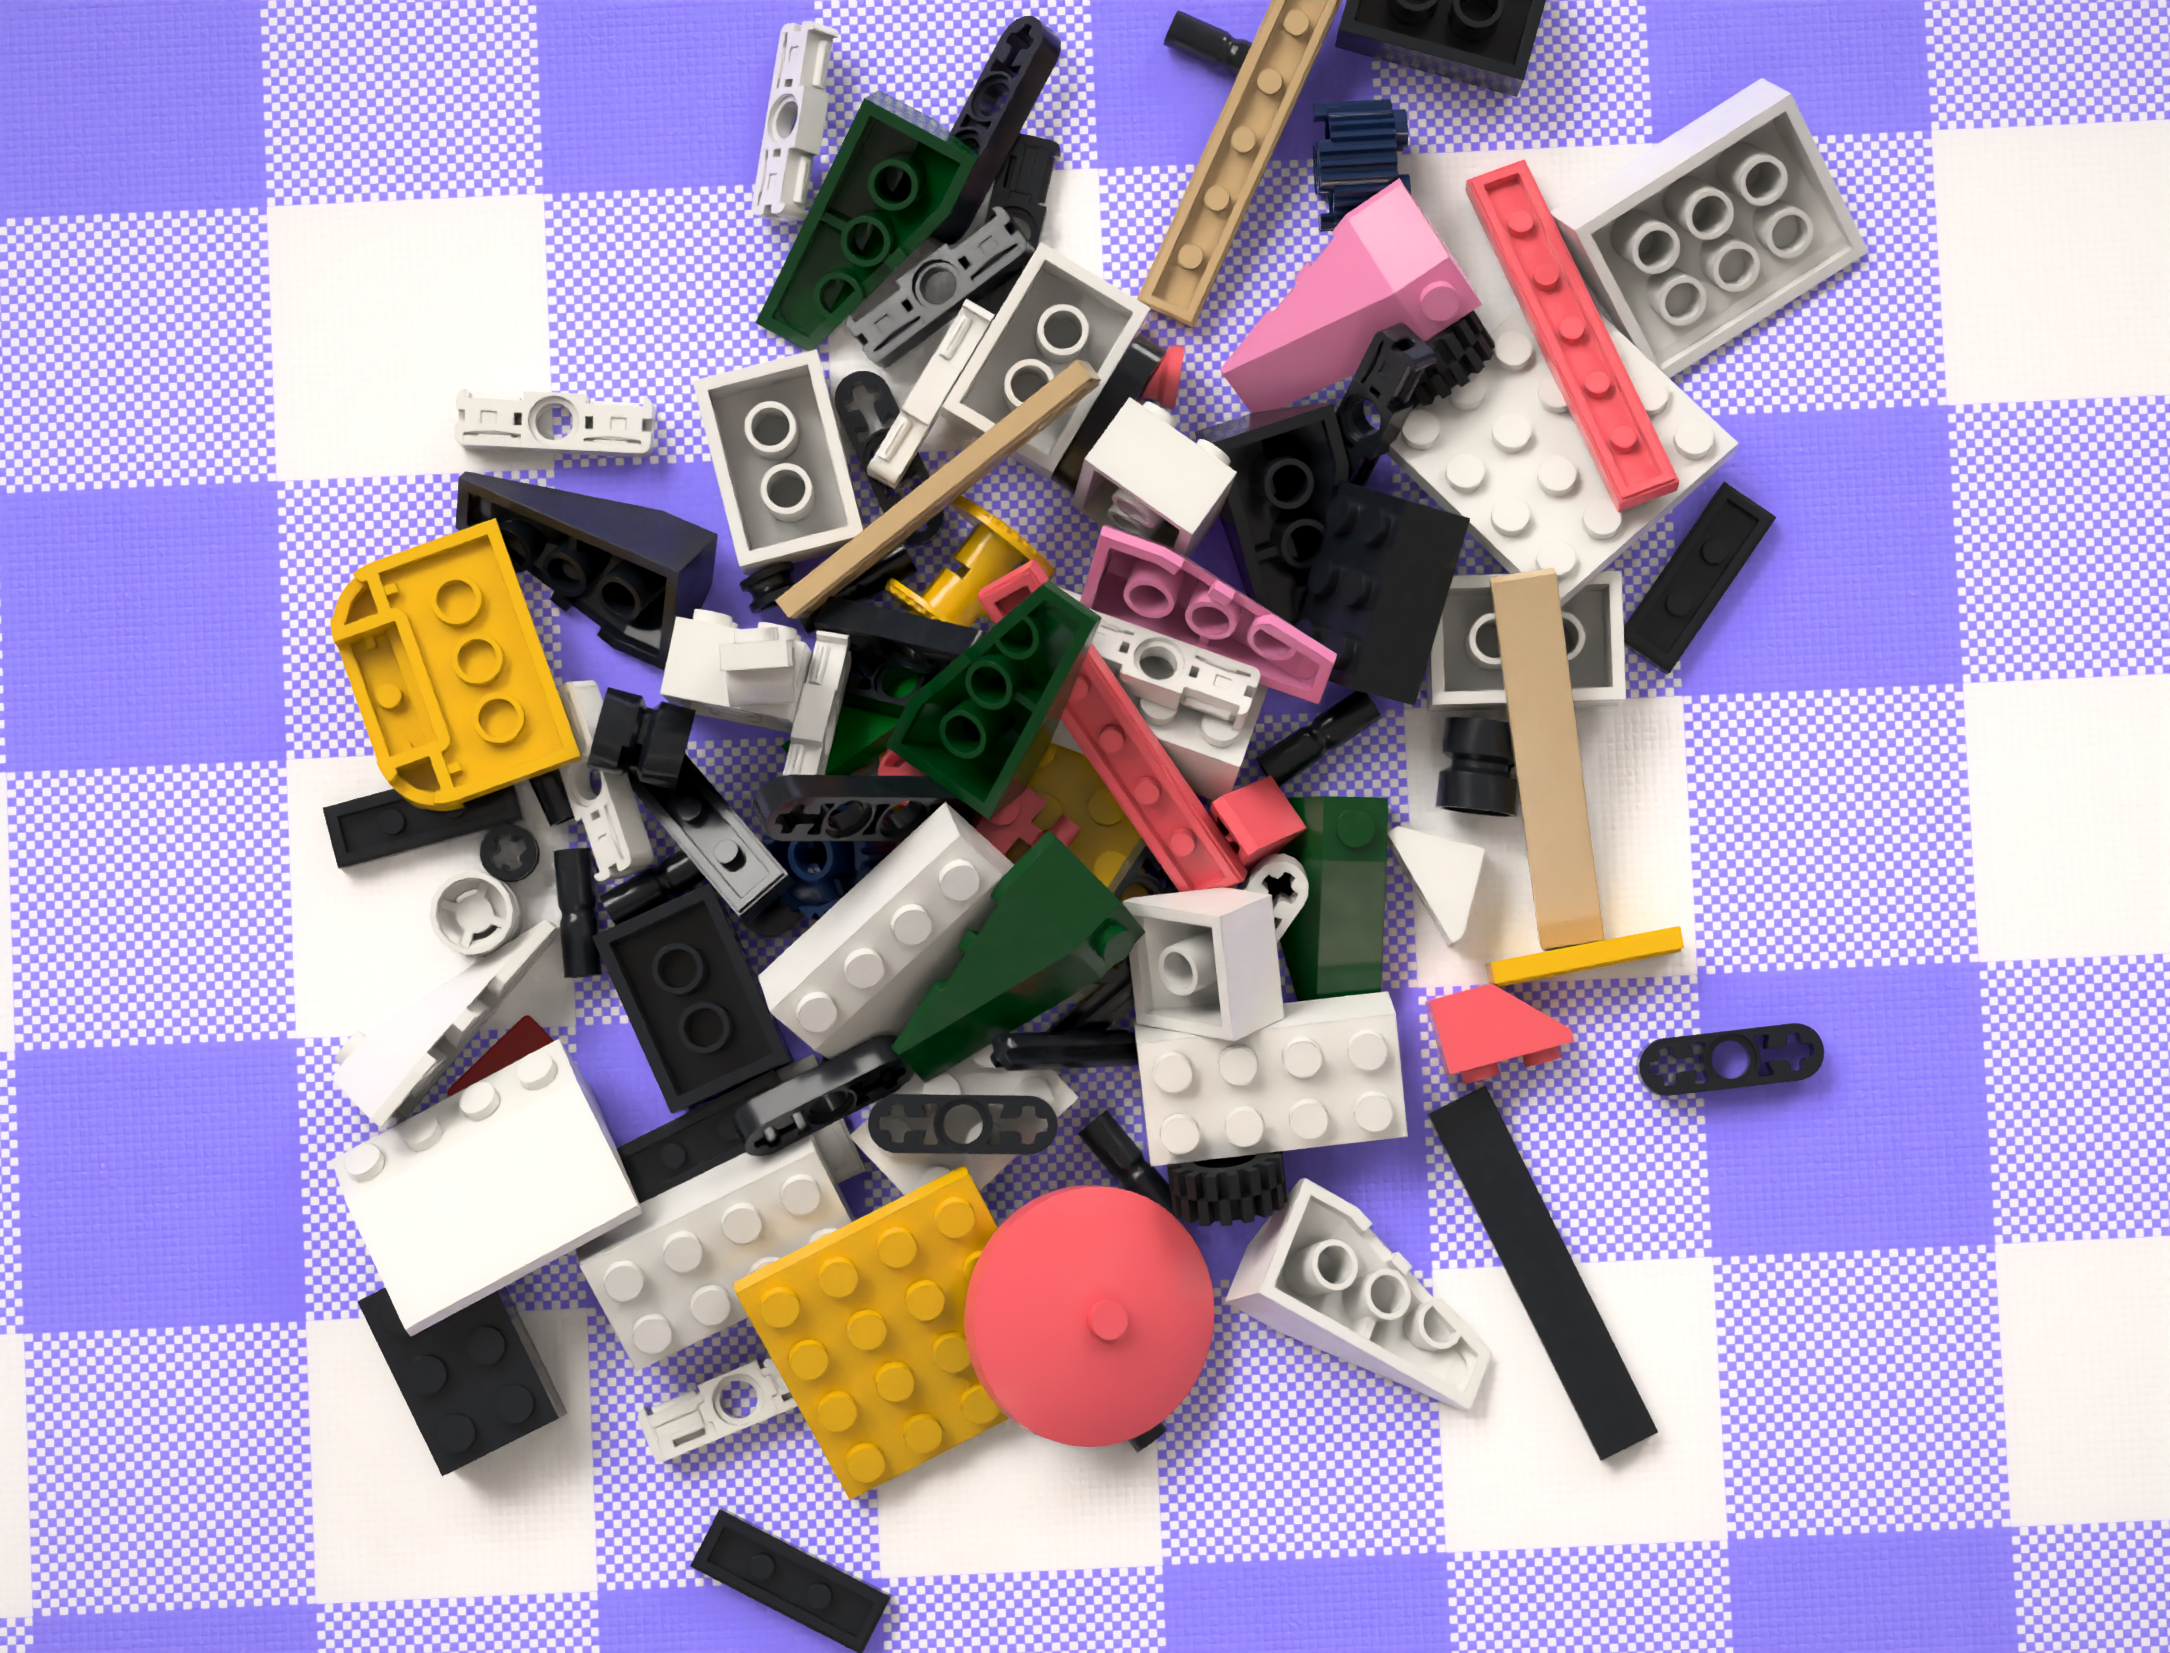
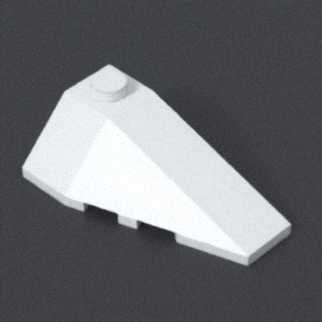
M542 921L376 1025L366 1036L362 1032L357 1031L335 1056L334 1060L341 1066L331 1079L380 1128L394 1127L405 1121L558 937L560 928L551 921Z
M1306 1178L1300 1179L1288 1193L1287 1203H1284L1285 1207L1280 1211L1275 1210L1273 1215L1269 1217L1247 1245L1225 1302L1280 1333L1464 1412L1470 1411L1492 1352L1442 1298L1435 1299L1410 1273L1409 1270L1412 1268V1265L1399 1251L1392 1253L1372 1232L1369 1227L1373 1223L1358 1207Z

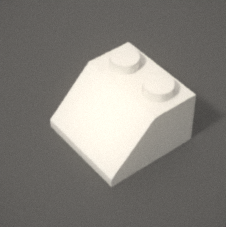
M1219 887L1133 897L1123 901V905L1146 932L1134 944L1129 953L1137 1024L1234 1042L1284 1019L1272 894Z

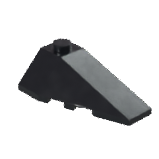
M1331 402L1254 412L1195 431L1197 442L1199 439H1203L1217 446L1229 457L1231 463L1228 466L1237 472L1219 517L1246 595L1294 627L1301 618L1309 591L1308 577L1310 569L1319 557L1327 529L1326 517L1328 508L1337 495L1341 480L1348 482L1349 462L1334 406Z
M468 471L459 476L455 523L457 530L461 531L496 518L516 573L528 571L554 591L549 600L565 612L574 606L599 625L601 628L597 636L614 649L665 671L676 616L693 619L694 609L702 608L712 586L717 533L663 510Z

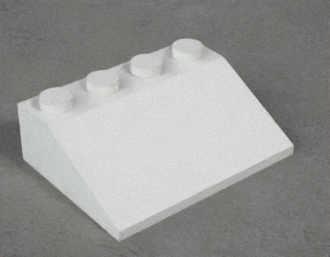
M1763 78L1757 80L1550 212L1576 266L1617 330L1669 378L1675 376L1869 252L1792 94Z
M946 802L943 803L758 975L770 1013L814 1051L828 1059H832L878 1036L895 1035L898 1037L932 984L942 979H949L964 955V952L957 946L968 929L980 932L998 904L991 897V894L1002 877L1014 864Z
M560 1039L528 1054L522 1059L331 1160L349 1211L399 1318L410 1337L643 1213L591 1086Z

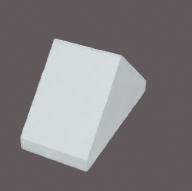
M1400 826L1388 831L1387 844L1447 946L1464 937L1486 849Z

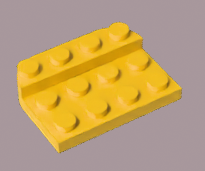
M496 518L373 561L353 573L354 578L342 591L336 603L333 618H330L333 641L338 647L373 746L378 768L384 778L401 797L419 809L434 811L456 810L463 808V803L583 760Z

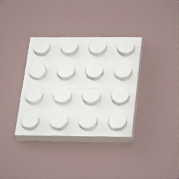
M1519 307L1489 333L1495 343V348L1492 349L1494 354L1491 360L1483 362L1485 365L1483 370L1479 374L1471 373L1468 376L1471 380L1463 387L1456 385L1451 388L1452 394L1444 399L1438 395L1435 397L1433 404L1424 407L1420 402L1415 409L1411 410L1397 439L1390 444V452L1386 454L1445 511L1470 518L1467 532L1510 574L1554 568L1557 574L1560 604L1562 607L1736 454L1739 443L1599 313L1679 479L1677 491L1617 512L1529 324Z

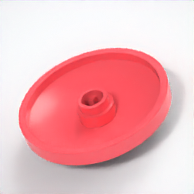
M1077 1185L1051 1191L1031 1200L1006 1219L992 1235L975 1265L965 1304V1335L972 1366L982 1387L994 1404L1009 1419L1025 1430L1061 1444L1078 1447H1100L1122 1443L1138 1437L1165 1420L1182 1403L1196 1383L1207 1359L1213 1336L1215 1312L1212 1282L1203 1255L1193 1237L1169 1211L1149 1198L1132 1191L1100 1185Z

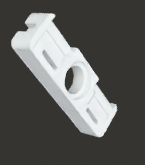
M803 21L802 25L787 23L781 29L751 206L754 215L782 223L804 221L809 213L808 210H805L813 158L820 155L830 94L824 91L833 38H839L837 29L813 21ZM797 114H798V117H797V120H796V124H795V127H794V129H793L794 121H795V118H796V116H797Z
M968 299L965 300L960 312L937 351L931 357L873 459H871L867 467V475L896 490L941 414L942 405L994 321V314Z
M462 388L456 396L458 422L454 425V438L465 449L646 458L653 453L656 410L651 400L647 397H644L643 406H640V403L593 401V404H590L589 396L579 393L523 391V400L521 397L475 395L474 398H470V391L467 388ZM551 406L565 407L570 411L573 418L571 431L567 436L559 440L546 439L538 431L537 423L539 416L545 409Z
M1092 610L1102 617L1092 643L1126 693L1177 710L1178 704L1182 703L1183 706L1234 722L1232 727L1234 731L1240 730L1243 727L1261 677L1260 671L1257 668ZM1146 657H1161L1171 664L1174 675L1168 679H1152L1141 670L1139 662Z
M817 630L816 643L806 683L803 684L790 736L791 743L783 775L825 774L851 668L850 635Z
M594 680L566 682L559 686V695L583 760L561 767L559 771L576 822L583 821L599 869V873L594 875L595 879L599 882L624 879L650 865L654 859L653 850L627 772L622 776L599 771L602 780L600 794L597 796L591 788L590 771L592 768H588L587 763L603 705L597 683Z
M769 1358L763 1361L765 1367H762L760 1360L757 1359L697 1385L700 1394L697 1395L696 1390L687 1392L652 1407V1414H650L647 1406L643 1407L638 1412L637 1417L654 1459L659 1462H665L797 1407L772 1359ZM736 1380L746 1381L755 1389L758 1399L757 1405L748 1416L735 1417L727 1413L723 1408L721 1394L729 1382Z

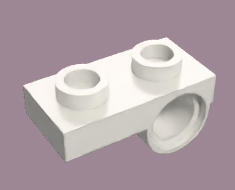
M778 627L734 630V643L719 644L720 670L726 671L730 707L797 702L794 639L779 640Z

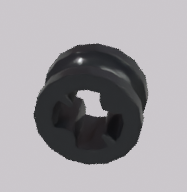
M791 561L768 567L740 582L739 585L742 592H749L752 595L753 600L749 605L751 613L756 614L779 606L775 600L796 584L791 579V572L795 569Z
M503 824L494 827L485 835L480 845L479 855L482 866L491 876L504 882L515 883L525 880L534 873L540 861V848L538 841L531 832L518 825ZM510 835L511 842L518 843L521 838L527 850L519 855L522 865L513 871H509L510 866L503 863L501 868H499L494 861V856L501 852V846L498 841Z

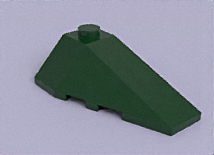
M879 90L865 97L755 323L806 351L815 350L952 214L979 156L938 121Z
M1047 580L973 645L954 659L937 676L910 697L885 746L990 820L1027 788L1052 741L1102 617Z
M1340 796L1288 797V801L1307 827L1276 853L1294 857L1303 866L1309 884L1308 897L1304 906L1280 938V944L1297 1001L1381 992L1387 868L1388 798ZM1284 872L1278 879L1270 875L1264 879L1268 884V894H1272V901L1280 892L1286 893L1289 896L1294 892L1290 884V873Z
M1049 830L1002 877L991 894V897L998 902L997 906L980 932L968 929L957 946L964 952L963 958L949 979H942L932 984L891 1047L925 1083L992 1044L994 1037L1000 1033L1014 1031L1101 979L1114 964L1127 957L1134 944L1146 933L1123 903Z

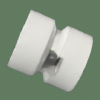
M466 871L451 876L438 887L431 900L429 918L434 934L444 946L460 954L485 958L519 936L523 928L524 910L520 897L509 884L486 873Z

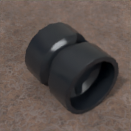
M608 687L594 734L587 767L618 776L624 775L629 769L637 770L641 782L675 790L696 710L661 701L654 708H649L646 706L643 696Z
M1446 717L1442 753L1450 758L1452 763L1451 766L1439 772L1435 807L1475 815L1517 817L1519 793L1517 778L1511 773V768L1515 767L1509 722L1469 717Z

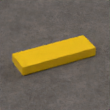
M1675 926L1489 962L1485 966L1489 984L1492 983L1497 987L1678 953L1682 952L1681 948L1685 947L1681 927Z

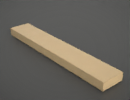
M1343 0L1271 1L1137 297V300L1149 306L1152 310L1192 328L1195 327Z
M1081 360L1073 362L776 599V603L788 618H808L825 604L829 596H835L950 505L956 498L960 497L1100 385V377L1088 362Z
M1554 568L1491 577L1489 580L1539 944L1541 950L1605 940L1557 574Z

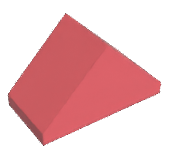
M1272 776L1222 795L1211 803L1208 813L1236 853L1243 867L1247 869L1246 877L1262 858L1276 854L1307 828Z

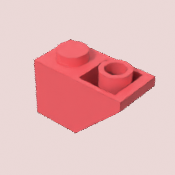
M1492 983L1425 1002L1445 1076L1460 1073L1463 1084L1500 1075L1497 1062L1522 1056L1525 1067L1562 1058L1559 1045L1574 1041L1571 1028Z

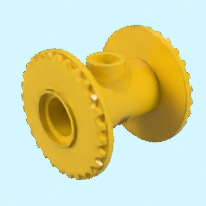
M960 496L950 505L974 528L951 556L960 565L956 573L943 567L921 596H918L893 578L889 579L885 589L909 614L971 627L975 620L983 615L991 622L993 621L977 599L981 588L1015 570L1019 564L1024 565L1033 559L1037 561L1049 580L1052 579L1055 569L1029 542L1009 525L970 499Z

